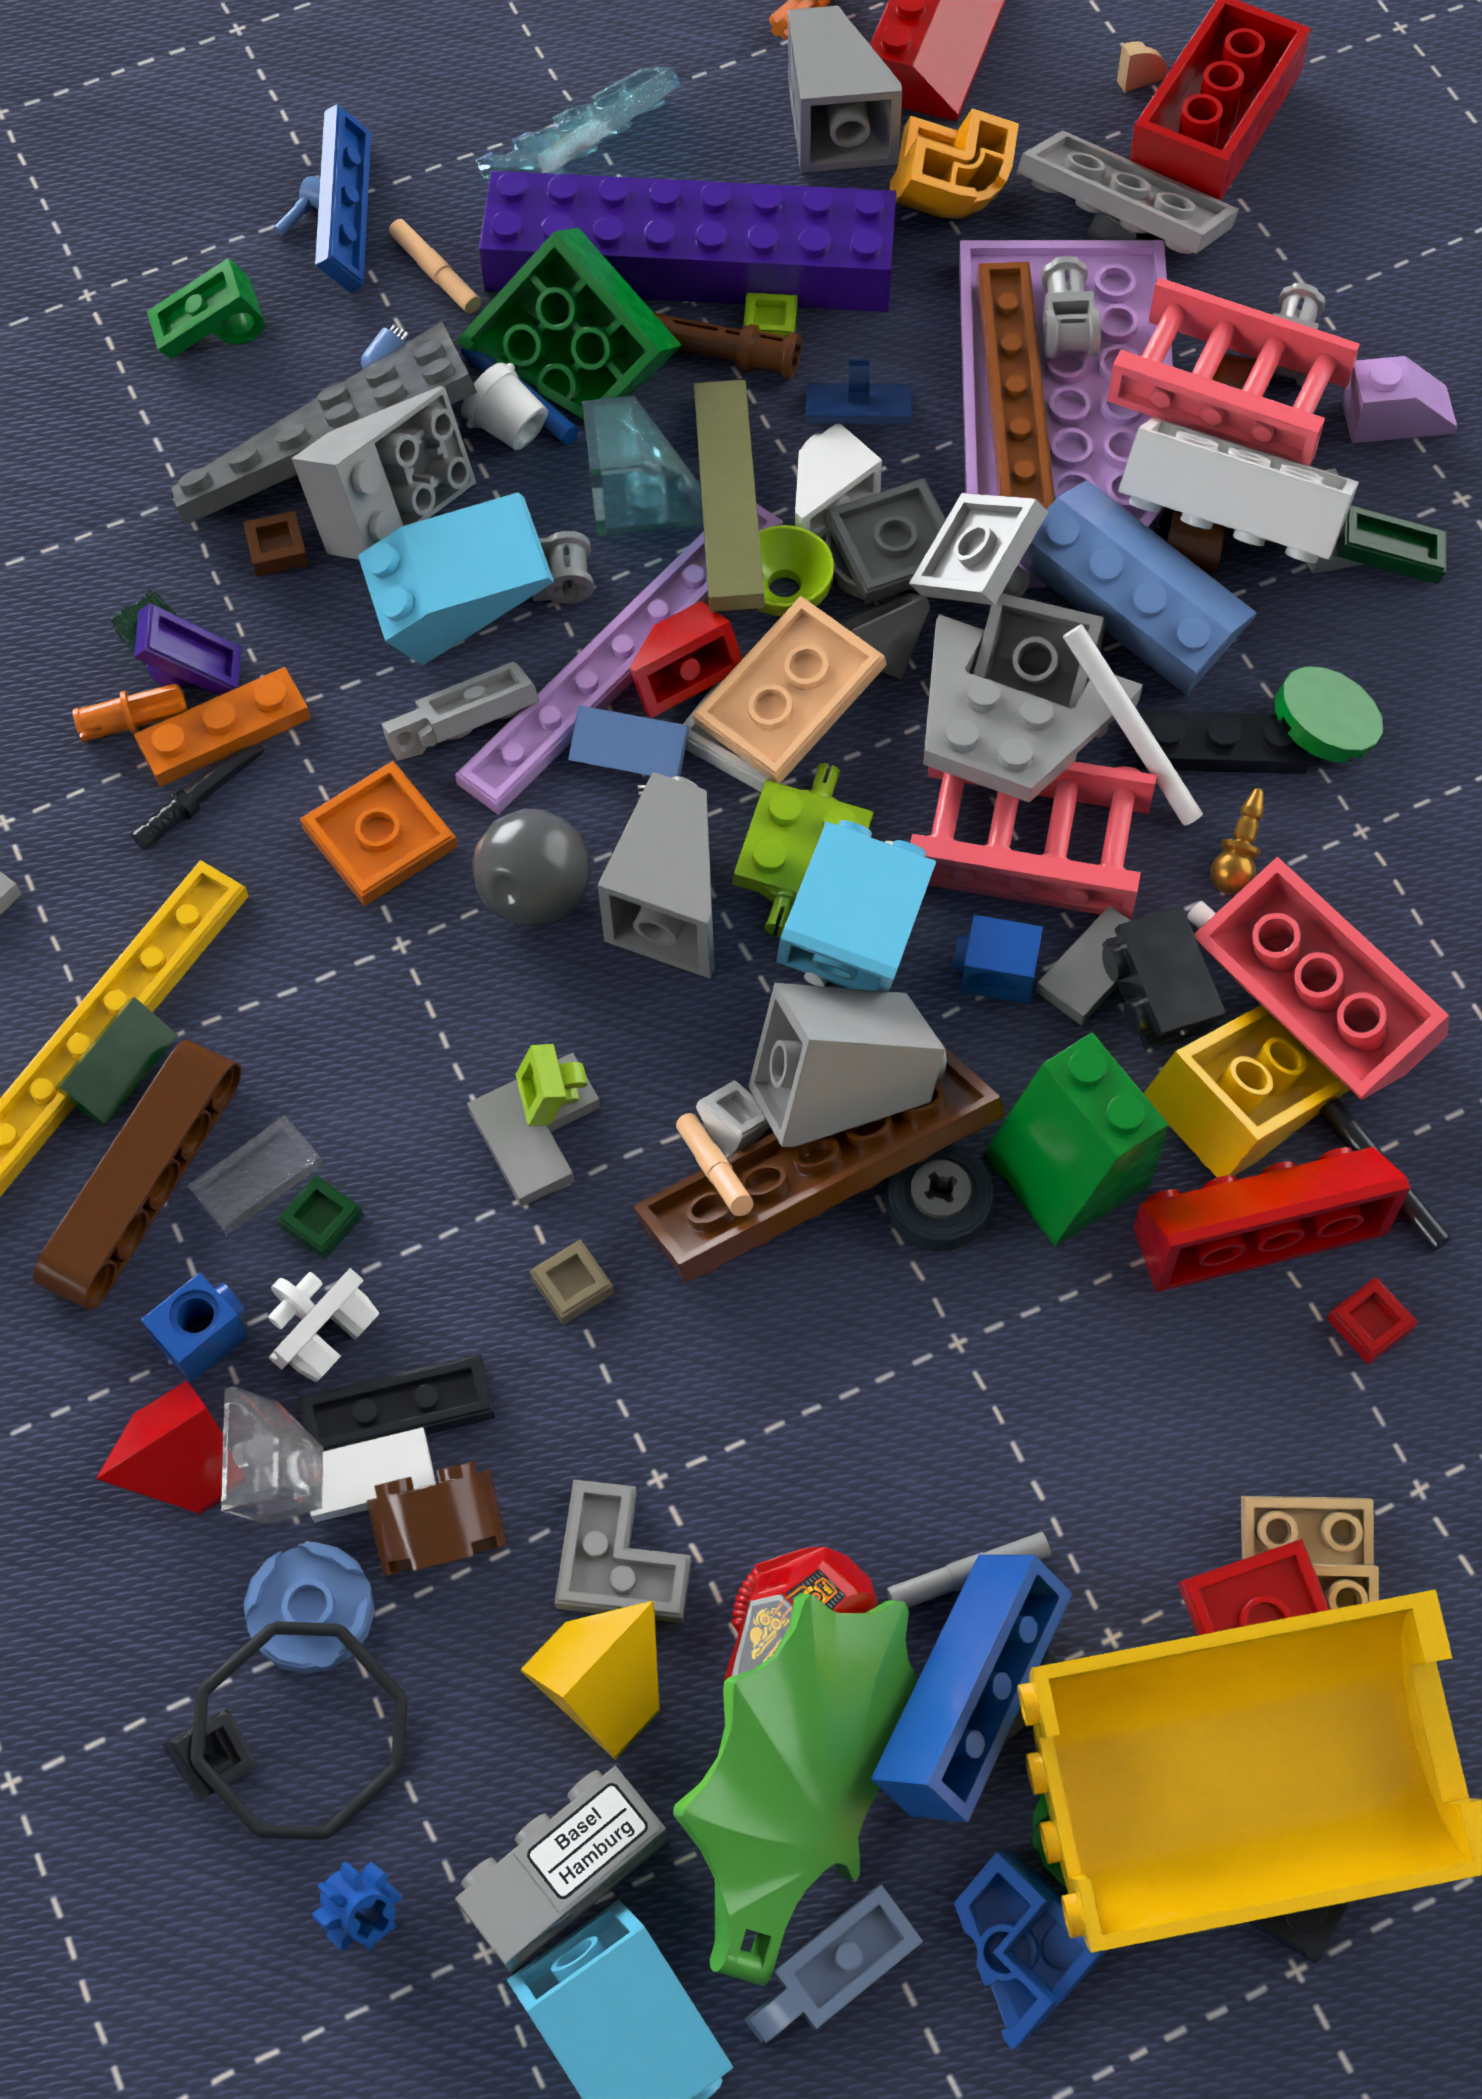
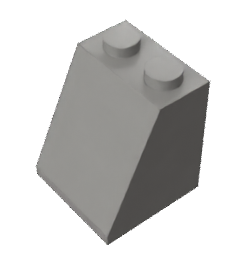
M839 6L788 10V87L800 173L898 165L902 86L900 81Z
M652 772L597 885L604 942L711 978L715 965L707 791L699 788L694 782L684 777L674 776L670 778Z
M774 983L748 1087L781 1147H795L930 1103L936 1081L940 1080L945 1073L946 1051L907 993Z

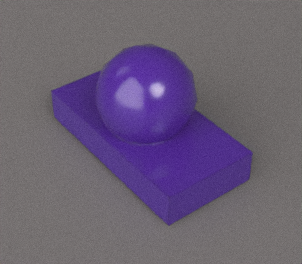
M151 603L139 610L134 658L147 664L149 675L161 687L178 684L181 688L193 684L217 696L239 687L241 646Z

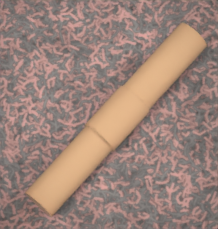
M403 219L395 220L389 227V234L417 262L420 268L467 314L477 311L481 305V298Z
M692 1113L682 1115L677 1120L676 1128L695 1156L704 1174L713 1183L732 1214L735 1216L746 1215L753 1207V1199L733 1171L731 1164L719 1146L714 1143L698 1117Z

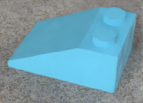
M514 493L402 526L358 555L385 642L421 665L427 664L554 583L525 498L520 493Z

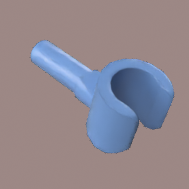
M309 176L303 180L299 190V200L274 226L275 231L280 236H283L312 207L319 210V177Z

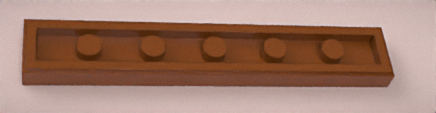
M1030 262L980 263L977 269V282L998 496L1036 499L1047 510L1055 501Z

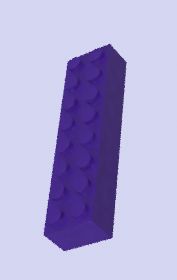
M491 171L479 243L484 290L500 292L554 231L579 228L641 299L746 304L747 293L798 295V307L889 312L896 191Z

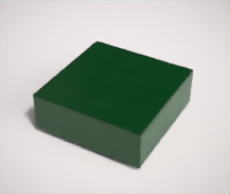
M314 1175L276 1220L281 1229L326 1260L360 1221L364 1213L361 1206L317 1175Z

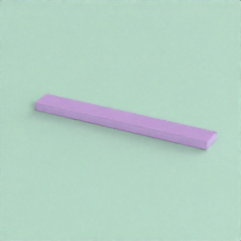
M756 503L759 531L768 527L783 525L781 519ZM704 532L537 694L539 698L538 703L521 709L455 774L459 787L499 815L571 743L578 705L605 710L634 681L630 666L655 624L699 601L709 606Z

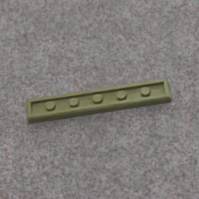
M746 380L694 383L709 612L765 608Z

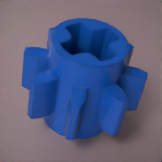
M343 1862L340 1871L335 1872L326 1882H320L318 1885L321 1891V1908L312 1913V1918L328 1931L326 1937L341 1951L346 1950L353 1939L370 1951L373 1949L375 1942L381 1940L390 1930H395L397 1926L394 1923V1904H397L402 1899V1894L387 1882L388 1874L373 1862L366 1865L361 1874L349 1863Z

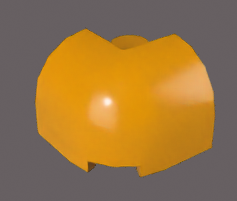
M973 108L958 131L910 116L903 130L898 167L890 180V190L896 191V204L936 217L961 220L982 210L996 198L1008 180L1013 167L1019 123Z

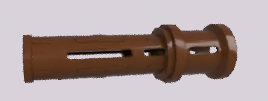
M653 312L682 345L677 351L736 362V366L740 367L741 371L751 372L753 368L782 373L783 378L787 380H793L796 376L802 352L801 333L791 332L789 336L760 331L759 325L754 324L743 326L742 329L728 328Z

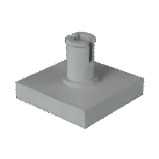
M961 493L909 584L924 597L995 605L1002 593L1020 597L1028 589L1031 577L1018 564L1047 516L1048 511L1036 499Z

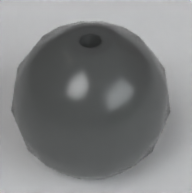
M524 808L494 820L477 843L472 860L475 886L484 904L496 916L520 927L539 928L569 916L585 895L592 872L589 851L579 832L564 818L545 809Z

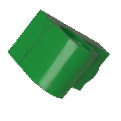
M229 258L147 311L157 348L169 359L177 356L211 333L228 344L239 345L255 340L265 327L252 281Z

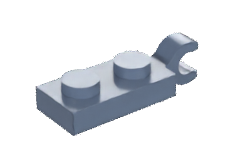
M878 1885L773 1970L772 1974L783 1990L759 2006L744 2021L760 2043L763 2041L767 2043L801 2014L812 2029H818L919 1946L923 1940L884 1887Z

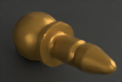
M1255 788L1242 805L1240 810L1241 818L1237 820L1233 833L1234 840H1222L1221 847L1224 852L1219 854L1211 865V880L1214 886L1225 894L1236 895L1256 877V866L1253 860L1260 856L1261 850L1253 846L1252 843L1256 840L1260 827L1258 822L1264 814V793L1260 788Z

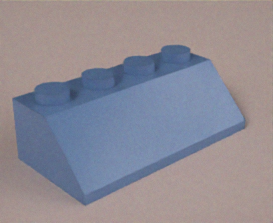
M1088 480L1058 496L1048 507L1047 516L1019 562L1080 612L1104 617L1107 626L1106 632L1186 696L1257 614V612Z

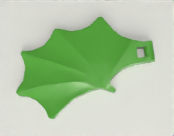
M800 1593L794 1598L790 1626L775 1654L754 1669L729 1677L724 1682L725 1728L718 1757L701 1783L678 1801L673 1809L674 1817L700 1849L715 1879V1943L710 1957L712 1971L757 1985H766L772 1977L785 1929L797 1903L807 1889L825 1870L835 1865L842 1878L853 1881L860 1876L858 1837L867 1812L880 1789L871 1780V1777L918 1681L908 1661L906 1631L909 1611L905 1602L896 1600L885 1601L866 1613H838L828 1608L813 1595ZM746 1929L757 1932L751 1952L741 1950Z

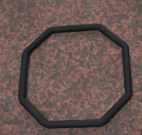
M276 1621L266 1625L199 1686L195 1694L190 1758L194 1769L252 1834L268 1839L325 1840L337 1834L400 1774L405 1764L408 1701L405 1692L346 1627L337 1623ZM275 1635L337 1637L395 1701L391 1764L326 1826L263 1825L204 1759L208 1696Z

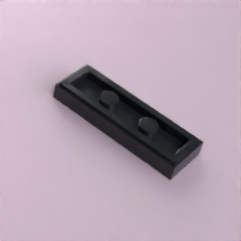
M481 1354L298 1397L309 1455L422 1427L426 1435L495 1419Z

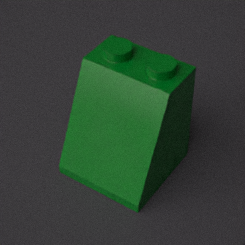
M1091 1032L1041 1065L984 1151V1158L1052 1244L1057 1247L1151 1185L1169 1124L1094 1033Z

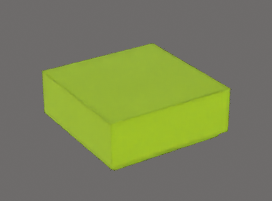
M747 293L743 326H748L749 324L759 325L760 331L789 336L791 332L796 331L798 295Z

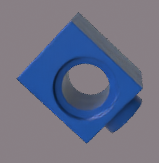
M973 915L970 936L958 935L953 961V969L963 971L961 993L1030 1004L1043 927Z
M200 1272L141 1319L153 1342L190 1384L248 1337L239 1318L246 1311L240 1300L223 1282L214 1289ZM197 1317H214L212 1323L205 1330L198 1333L186 1332L189 1324Z

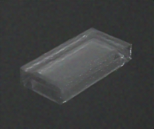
M284 1115L190 1183L188 1187L191 1194L227 1236L321 1167L323 1163L318 1153Z

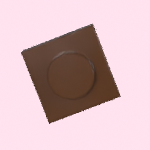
M296 510L243 522L256 577L309 565Z

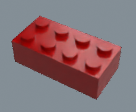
M1216 0L1136 121L1129 160L1221 201L1301 75L1311 28L1239 0Z

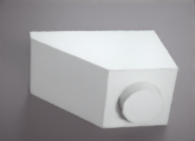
M836 423L822 434L813 435L805 442L802 449L799 450L795 526L807 529L819 537H822L829 531L825 524V510L880 493L882 459L840 423Z

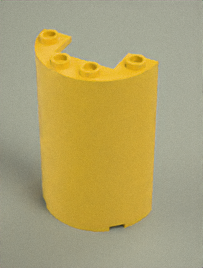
M1436 1589L1031 1668L1029 1683L1018 1685V1696L1023 1719L1026 1726L1033 1725L1036 1752L1025 1754V1761L1033 1794L1044 1793L1050 1821L1039 1823L1041 1841L1047 1863L1060 1862L1068 1892L1067 1895L1061 1896V1902L1070 1939L1083 1937L1089 1951L1094 1953L1481 1876L1482 1799L1469 1798L1436 1663L1437 1661L1452 1659Z

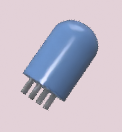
M394 324L389 330L383 327L361 357L362 368L365 369L404 345V340L409 333L403 329L399 332L400 328H396Z

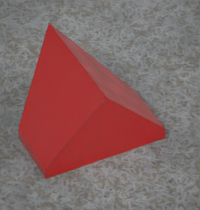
M187 1380L132 1415L96 1477L97 1480L196 1512L198 1516L252 1482L210 1412Z

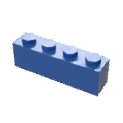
M978 1554L879 1760L871 1780L911 1817L968 1823L1020 1710L1018 1685L1029 1683L1030 1669L1040 1666L1072 1596V1592L1036 1555Z

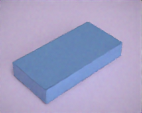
M578 705L568 760L648 776L655 772L670 778L674 776L680 777L690 726Z

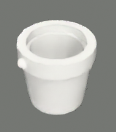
M497 363L488 368L476 380L474 386L477 393L464 399L461 415L467 420L466 425L468 428H482L514 450H520L527 446L540 432L548 417V409L518 379V375L514 371L515 366L512 363L507 365L505 363Z

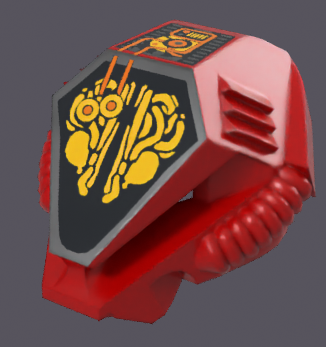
M828 1547L802 1548L755 1564L752 1573L747 1575V1580L742 1582L743 1587L738 1589L739 1594L735 1597L737 1602L733 1604L735 1610L732 1612L734 1618L731 1620V1623L738 1632L728 1663L724 1682L729 1677L754 1669L775 1654L790 1626L794 1598L800 1593L813 1595L828 1608L838 1613H866L877 1607L878 1599L870 1577L848 1556Z

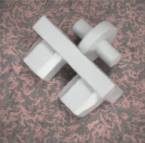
M349 1268L326 1295L314 1305L310 1298L323 1285L317 1276L309 1272L297 1286L283 1278H279L271 1286V1290L281 1303L268 1316V1319L279 1329H282L294 1315L301 1318L302 1321L273 1351L269 1359L281 1370L287 1364H290L297 1372L317 1383L341 1357L316 1334L317 1331L331 1318L356 1340L380 1314L368 1297L358 1289L364 1280Z

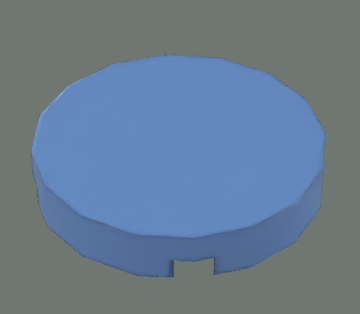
M316 1542L298 1544V1548L289 1549L284 1553L280 1551L268 1558L252 1577L244 1600L245 1620L247 1621V1629L251 1638L266 1625L276 1621L337 1623L346 1627L362 1644L368 1637L375 1613L372 1587L358 1562L338 1547ZM275 1635L259 1649L264 1657L279 1668L302 1674L331 1670L353 1656L337 1637Z

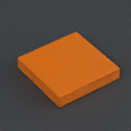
M394 761L386 764L300 818L302 829L364 907L458 847L455 835Z

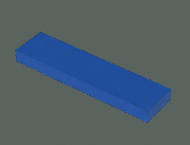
M336 104L324 112L315 265L351 293L364 285L371 132L344 108Z

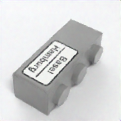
M616 1765L604 1775L599 1770L586 1775L569 1791L567 1797L571 1802L551 1819L546 1813L533 1819L516 1835L514 1840L518 1846L498 1863L493 1857L484 1860L462 1880L461 1885L465 1890L455 1898L457 1903L511 1974L669 1841L665 1826Z

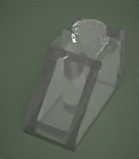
M237 1387L225 1389L221 1511L263 1524H269L322 1509L323 1447L278 1401Z

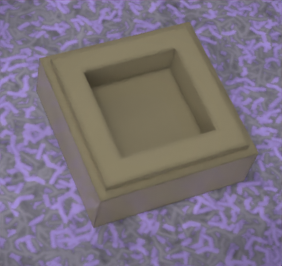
M581 1239L529 1270L531 1280L563 1326L615 1294L612 1283Z

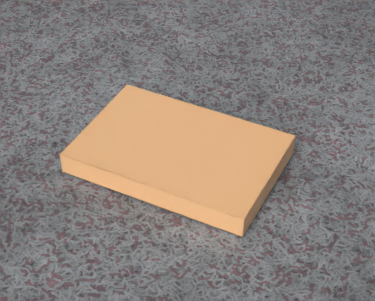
M800 596L692 714L696 725L771 781L781 783L887 665L886 658L882 653Z

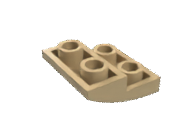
M1241 1496L1242 1560L1303 1539L1330 1610L1379 1600V1567L1374 1565L1373 1499Z

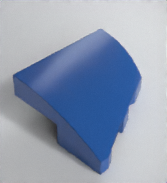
M1013 1849L996 1852L954 1902L963 1930L973 1939L977 1948L976 1965L984 1986H991L1006 2027L1001 2033L1004 2041L1012 2050L1018 2049L1108 1951L1091 1953L1083 1937L1070 1939L1064 1919L1061 1897Z

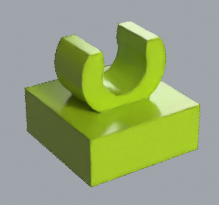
M554 1044L531 1045L516 1072L528 1127L551 1125L562 1105L578 1102L577 1088H584L588 1085L583 1063L567 1062L559 1065Z

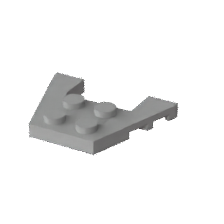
M939 614L935 627L923 765L1030 802L1076 761L1077 753L1094 737L1100 739L1107 733L1108 725L1115 718L1090 679L1076 707L1068 708L1044 698L1036 697L992 680L970 674L969 672L978 657L985 630ZM1115 675L1133 705L1136 706L1140 700L1143 684Z

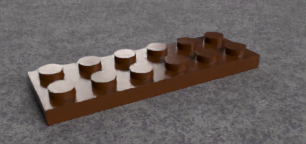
M943 1045L947 1058L946 1069L943 1077L936 1081L930 1103L795 1147H781L773 1133L726 1157L733 1171L753 1199V1207L746 1215L735 1216L732 1214L703 1170L633 1205L641 1227L682 1279L688 1283L701 1275L712 1273L720 1265L755 1247L767 1244L775 1236L796 1225L822 1215L827 1209L853 1195L875 1187L880 1181L912 1164L925 1161L933 1153L966 1136L978 1133L985 1126L1006 1116L1001 1097Z

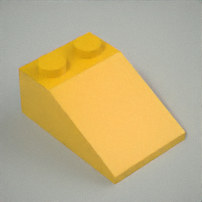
M1260 1005L1175 1051L1143 1094L1176 1134L1199 1157L1200 1161L1218 1178L1226 1175L1235 1176L1257 1163L1317 1116L1319 1110L1327 1102L1337 1097L1340 1098L1350 1089Z

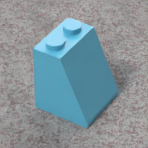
M842 820L838 825L826 821L782 932L776 962L805 973L819 975L829 982L849 989L889 992L936 861L926 858L927 852L915 844L895 840L893 845L871 838L872 832L860 824Z
M620 1900L614 1902L507 1979L582 2099H708L720 2088L723 2082L721 2077L734 2068L644 1925Z

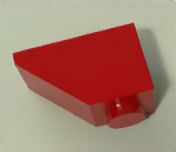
M699 601L652 627L631 664L630 671L646 715L653 718L724 680L741 662L742 656L730 621L718 612H709V606Z

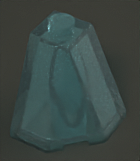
M635 396L605 397L598 400L582 401L597 536L701 526L700 484Z

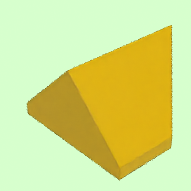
M654 1600L565 1622L521 1668V1672L615 1760L660 1712Z

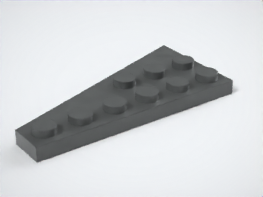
M441 321L342 383L327 387L318 394L316 399L205 467L185 474L177 484L171 487L176 508L185 525L297 475L291 458L330 431L438 386L445 387L450 404L477 393L472 379L443 322Z

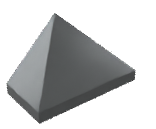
M905 592L840 624L885 656L887 665L881 671L882 673L901 680L929 612L930 605L927 597Z

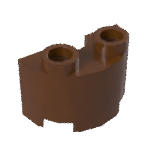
M474 1461L437 1470L439 1483L414 1488L412 1477H406L375 1485L376 1498L368 1499L366 1502L383 1575H392L408 1569H413L414 1571L471 1557L476 1552L500 1548L506 1545L507 1540L490 1469L477 1472Z

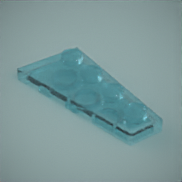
M674 66L641 68L592 95L593 104H583L571 109L568 108L552 117L556 127L545 128L535 133L527 131L512 139L511 142L514 150L506 155H495L494 152H489L476 159L483 178H490L491 171L562 174L564 172L563 165L572 159L583 158L598 149V141L606 136L616 135L630 128L633 117L639 113L650 112L661 107L666 102L664 96L681 85Z

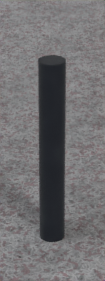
M1338 1097L1327 1102L1319 1110V1113L1343 1143L1347 1147L1352 1148L1353 1152L1374 1147L1388 1160ZM1411 1188L1399 1212L1428 1248L1434 1252L1445 1245L1451 1239V1236Z

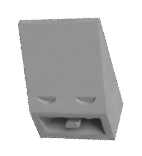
M442 386L330 431L291 458L326 553L358 560L360 553L398 528L429 519L477 483L446 389Z

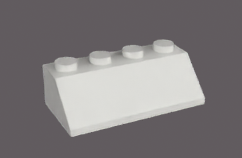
M1152 417L1137 430L1118 492L1130 495L1129 504L1137 508L1159 513L1161 507L1164 506L1182 512L1180 520L1192 526L1212 529L1213 524L1217 523L1235 529L1233 537L1237 540L1256 546H1264L1266 540L1287 546L1286 555L1304 562L1317 563L1319 557L1328 560L1331 557L1359 482Z

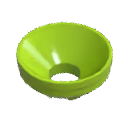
M779 525L760 530L759 539L765 608L758 610L770 615L782 616L800 596L815 606L819 605L827 596L833 581L834 561L828 545L818 535L798 526ZM779 578H790L799 584L800 589L790 597H780L773 594L769 586Z

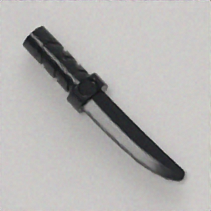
M258 744L240 749L212 766L186 788H177L169 795L170 803H166L159 809V812L154 813L148 818V821H145L131 832V837L135 843L146 851L164 833L171 830L176 823H179L185 817L192 818L200 811L199 804L263 754V746Z

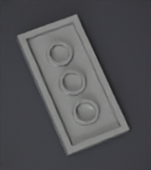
M1063 130L1022 153L1016 172L1032 179L1031 184L1039 190L1049 193H1063L1076 199L1075 203L1081 209L1093 213L1105 212L1120 219V224L1124 228L1136 233L1149 232L1164 239L1165 245L1170 249L1184 254H1197L1233 227L1239 211L1234 206Z

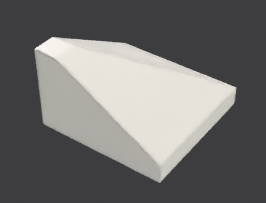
M735 1080L699 1100L696 1105V1109L710 1137L719 1146L725 1157L753 1144L770 1128L754 1096Z

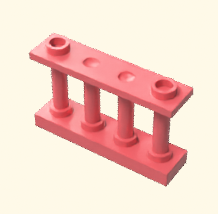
M1158 278L1154 288L1149 323L1155 324L1157 327L1142 356L1120 350L1113 364L1107 401L1152 417L1310 466L1315 457L1325 421L1324 417L1313 413L1328 382L1347 388L1360 344ZM1177 332L1207 342L1192 373L1162 363ZM1227 349L1257 358L1242 390L1212 380ZM1277 366L1308 375L1293 407L1262 397Z
M1073 762L1038 794V796L1054 798L1044 854L1036 855L1010 849L1019 799L1001 792H997L988 843L983 846L955 841L954 834L964 784L982 785L928 766V777L942 779L932 833L928 836L912 834L910 843L923 848L927 852L926 858L936 861L928 886L1101 915L1110 905L1129 920L1132 919L1141 872L1126 870L1123 867L1132 812L1149 814L1157 775L1142 773L1135 768L1127 766L1112 768ZM1076 802L1110 807L1101 863L1098 865L1071 861L1066 858Z

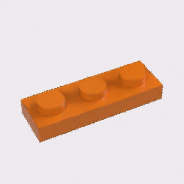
M283 667L134 734V737L159 787H162L222 760L240 749L255 745L306 722L311 717L308 706L286 667Z

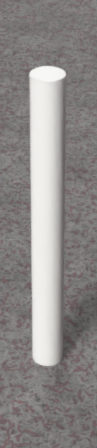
M1081 624L1067 632L1063 636L1064 640L1150 774L1157 775V785L1182 824L1186 826L1199 819L1203 815L1201 809L1084 626Z

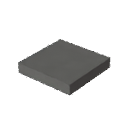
M925 478L825 510V524L865 604L913 589L909 583L946 521Z

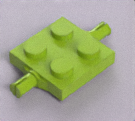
M821 763L817 766L811 790H800L765 780L734 871L732 885L759 892L773 902L767 923L764 926L765 931L770 935L774 934L780 916L782 918L777 937L782 935L826 821L838 825L840 821L844 820L860 824L868 829L870 828L873 811L840 802L832 797L840 776V770L834 765L831 766L826 783H824L828 763Z

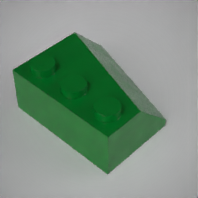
M579 228L554 231L455 341V343L469 351L475 350L496 359L494 365L497 363H505L506 365L512 363L515 366L514 371L521 379L538 388L540 394L590 424L598 421L645 384L682 346Z

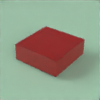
M1377 1277L1373 1278L1330 1311L1327 1318L1368 1365L1411 1333L1418 1324V1321Z

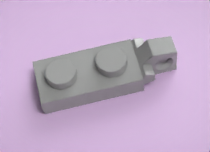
M510 662L416 700V710L382 723V729L387 744L398 761L421 755L426 747L435 746L436 742L462 738L468 735L474 728L493 720L514 717L521 709L538 703L539 698L535 685L517 663Z

